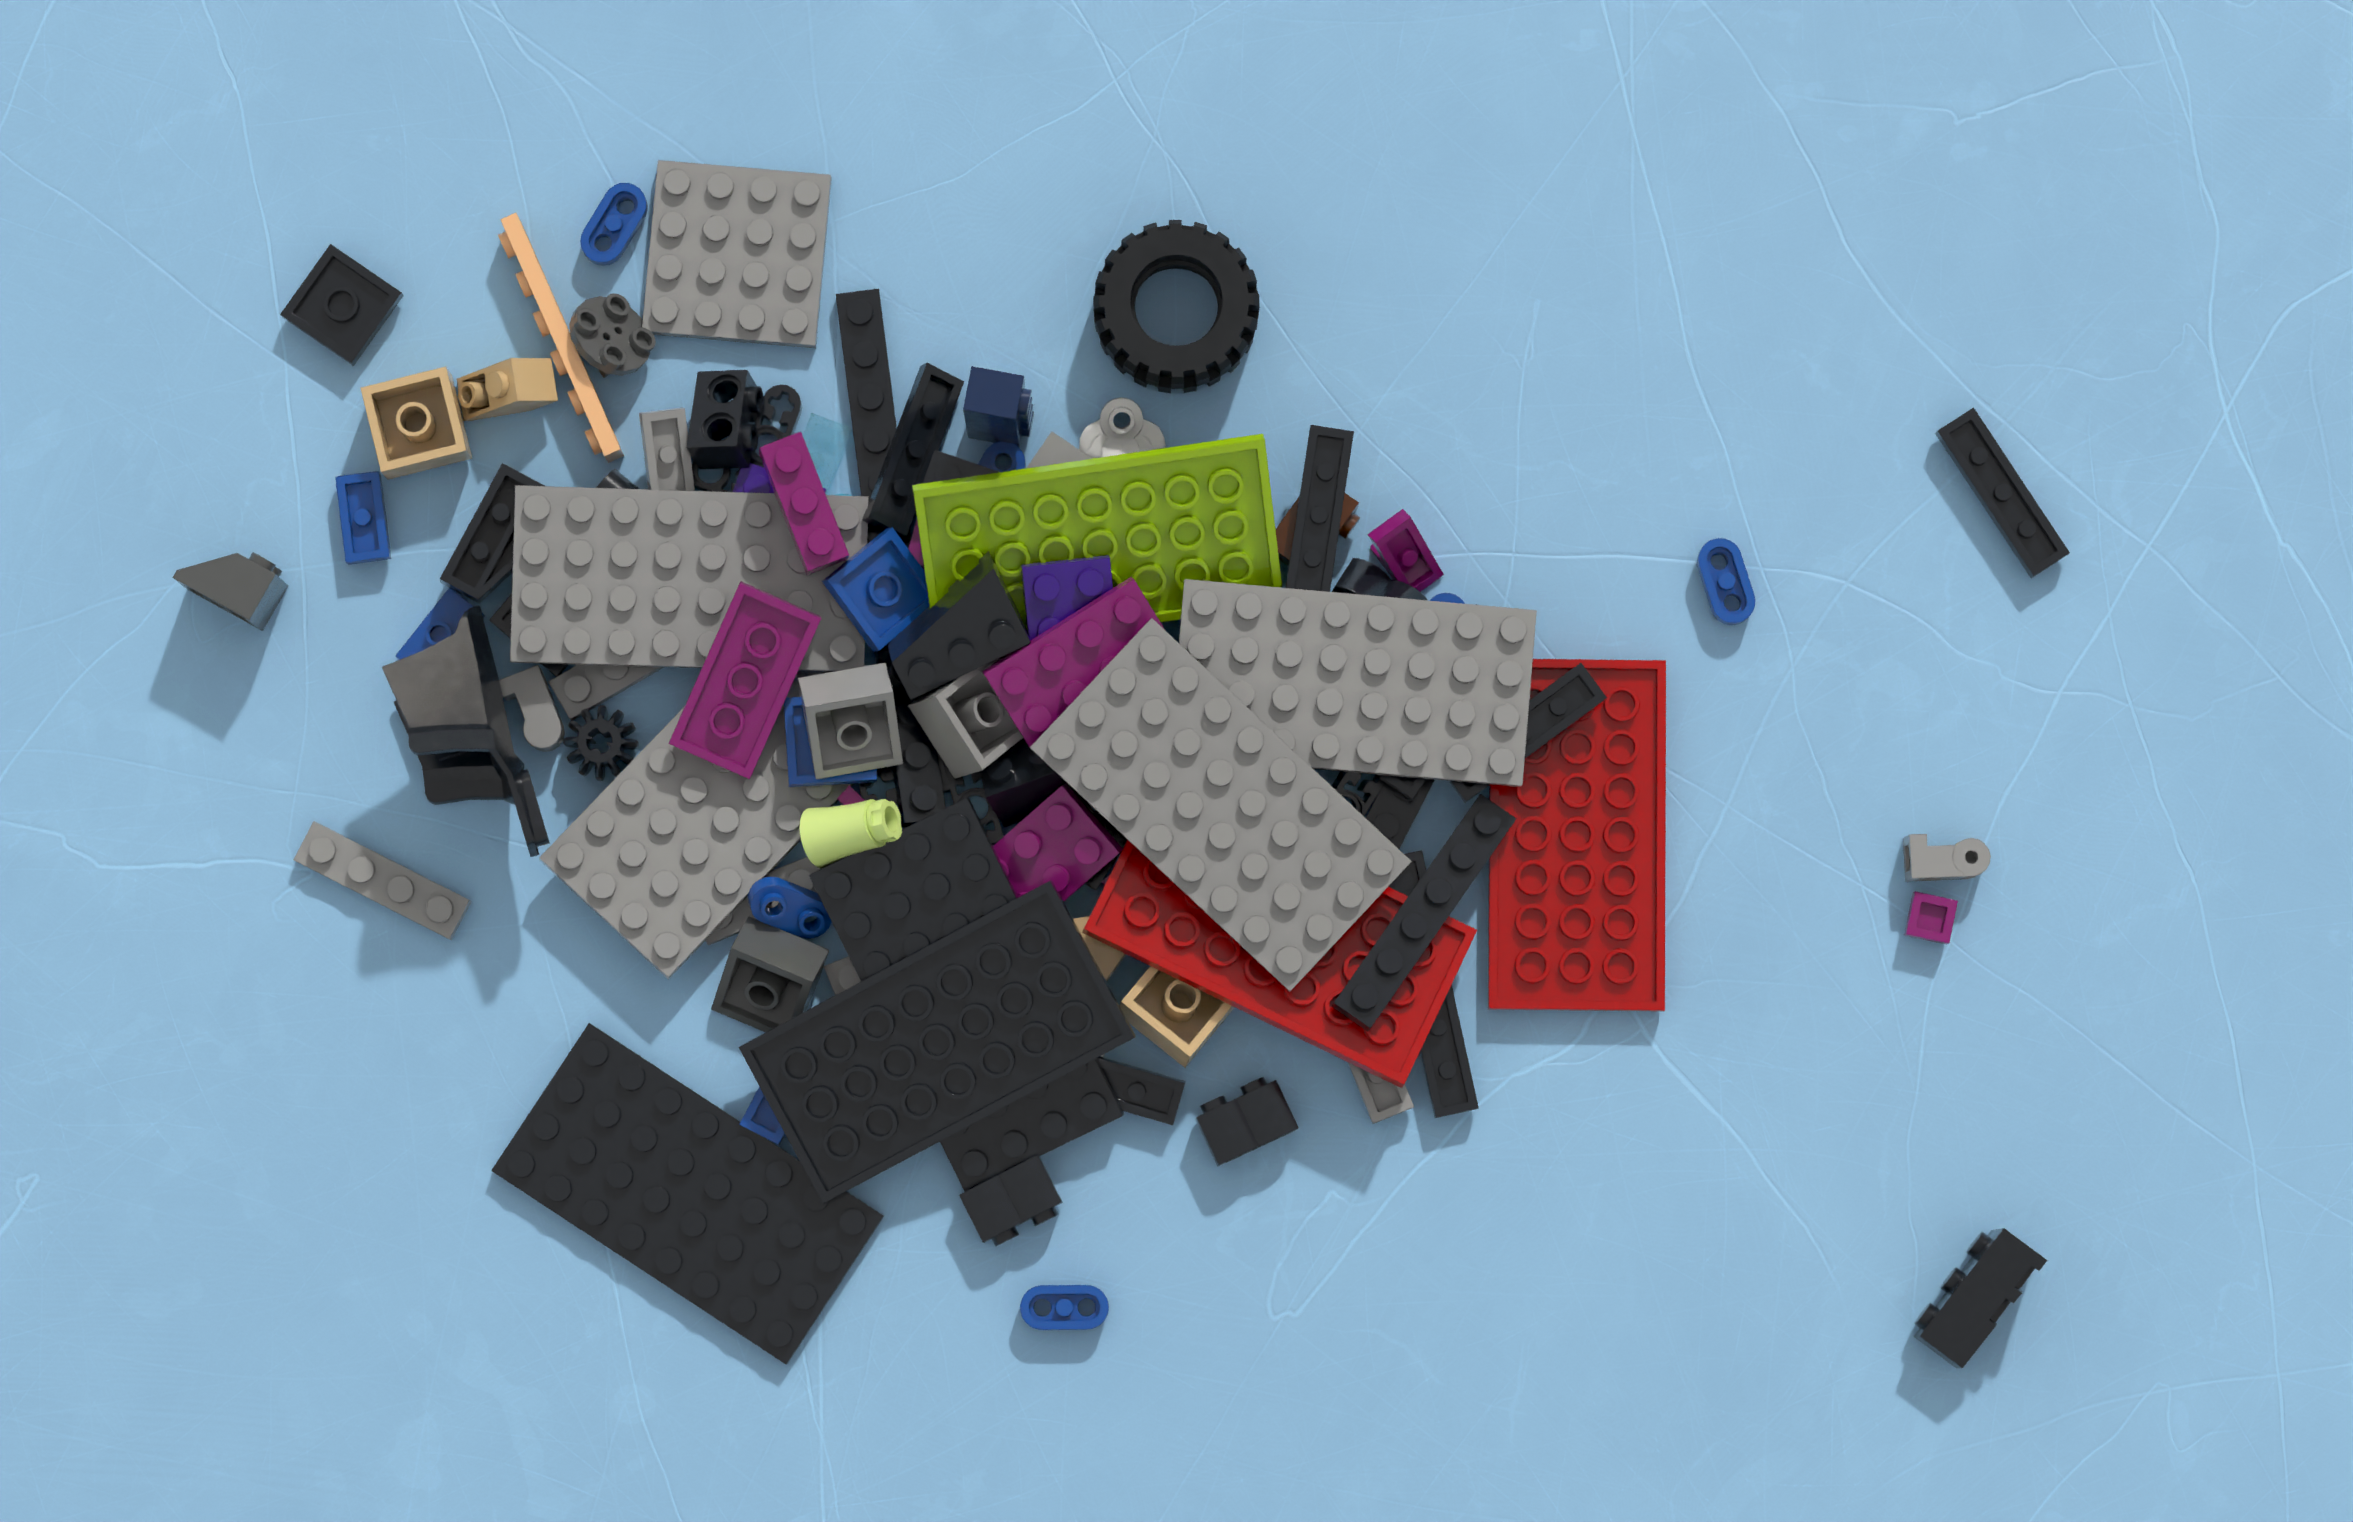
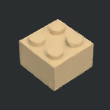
M446 366L360 388L380 470L387 480L472 459L453 377Z
M1151 966L1119 1005L1129 1024L1184 1068H1186L1235 1008Z

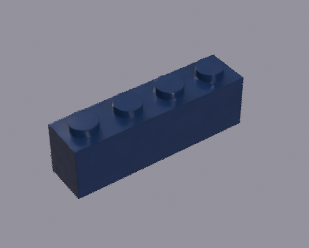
M971 366L963 407L968 438L993 443L1002 441L1013 443L1020 447L1021 437H1030L1034 417L1033 397H1031L1032 390L1025 388L1024 376Z

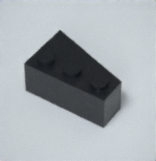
M2005 1228L1991 1230L1988 1235L1981 1232L1975 1238L1966 1252L1971 1256V1259L1962 1271L1957 1267L1951 1271L1940 1287L1946 1293L1936 1306L1929 1303L1914 1323L1919 1327L1914 1337L1955 1368H1963L1996 1327V1321L2010 1302L2014 1304L2022 1294L2020 1288L2034 1269L2040 1271L2048 1261Z

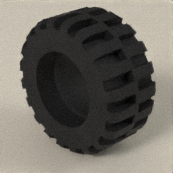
M1169 220V225L1157 227L1155 222L1143 226V232L1137 235L1130 233L1123 238L1121 246L1116 251L1112 249L1106 257L1105 266L1102 272L1099 271L1095 282V294L1093 296L1095 329L1100 338V345L1105 354L1110 355L1113 359L1114 366L1123 375L1127 372L1134 377L1135 383L1145 388L1147 384L1158 387V392L1171 393V389H1183L1184 393L1197 391V386L1206 383L1208 386L1219 382L1221 376L1227 371L1231 373L1240 364V359L1244 353H1248L1258 324L1260 303L1257 280L1253 269H1249L1246 263V256L1240 248L1234 249L1229 244L1227 236L1219 231L1215 235L1207 231V225L1194 222L1193 226L1182 225V220ZM1167 269H1185L1202 276L1208 281L1216 295L1218 310L1213 326L1204 337L1190 344L1174 346L1157 342L1143 331L1136 317L1135 301L1140 287L1150 276Z

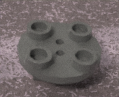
M615 293L607 297L598 296L586 299L573 312L569 324L571 340L577 351L591 366L599 369L603 378L609 374L623 376L636 372L648 360L650 351L656 343L653 333L642 327L643 319L630 307L628 301L623 296Z

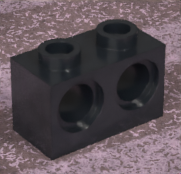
M748 370L697 372L686 448L699 469L750 467L751 453L758 446V431L755 426L757 413L762 412L764 398L761 387L755 384Z

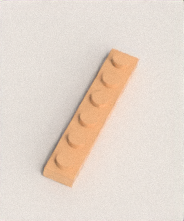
M517 213L500 219L505 232L498 234V237L508 259L517 256L523 271L516 273V278L525 297L534 295L540 310L532 314L542 336L545 337L551 334L557 350L550 352V355L559 375L563 376L568 373L575 389L567 393L577 416L586 413L592 428L584 432L594 454L597 455L603 452L608 463L623 457L622 449L581 356L571 340L570 331Z

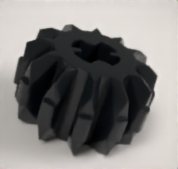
M604 705L598 707L597 719H593L587 709L582 710L581 715L586 724L583 727L575 721H570L568 727L577 733L578 737H566L563 739L565 746L579 748L567 756L568 762L573 764L583 760L578 771L582 776L589 774L595 765V778L598 781L604 780L605 767H609L612 774L617 777L621 770L616 763L622 760L626 765H629L633 760L630 755L624 753V750L639 748L637 740L624 739V737L632 734L636 727L633 723H626L619 727L624 718V713L620 710L614 712L609 721H607L608 711ZM599 733L605 738L612 736V743L607 742L610 749L605 753H601L597 748L592 750L590 748V744H596L593 737Z

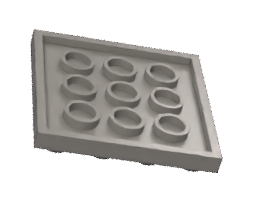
M658 160L642 327L650 330L653 335L816 348L832 181L831 175Z

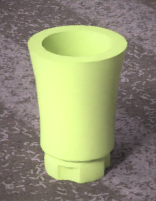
M870 799L834 807L807 808L803 811L800 818V838L803 849L808 859L818 868H824L853 854L883 847L887 842L898 840L902 834L900 811L894 801L886 799L877 801Z

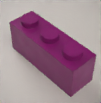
M798 432L759 447V455L806 575L848 560V550L802 433Z

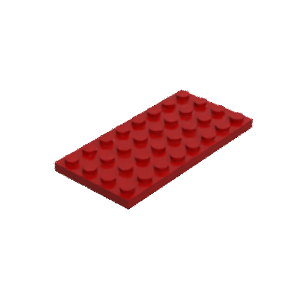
M1533 659L1529 700L1579 663H1582L1607 699L1525 759L1522 787L1489 785V800L1517 819L1489 858L1488 1010L1664 1012L1666 660Z
M1128 840L1082 933L1402 1088L1477 929L1449 916L1368 1032L1338 1012L1332 1005L1408 897L1390 887L1385 889L1290 992Z

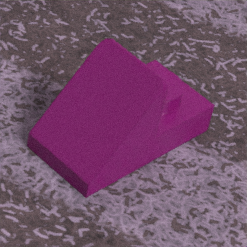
M1404 509L1368 534L1373 543L1370 549L1393 580L1409 584L1421 592L1444 575L1412 518Z

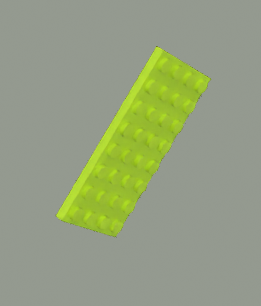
M1263 434L912 485L930 608L949 592L948 588L958 579L961 581L979 564V559L988 551L1026 628L1021 565L1108 555L1111 563L1113 588L1132 577L1160 622L1181 619L1184 579L1282 588L1266 444Z

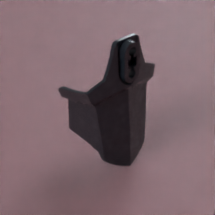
M474 606L464 612L459 620L455 634L423 651L382 667V670L396 698L394 705L409 736L410 750L418 756L422 765L427 800L434 805L465 800H504L514 804L530 857L539 855V846L550 844L529 771L528 769L524 770V763L513 750L500 682L481 607Z

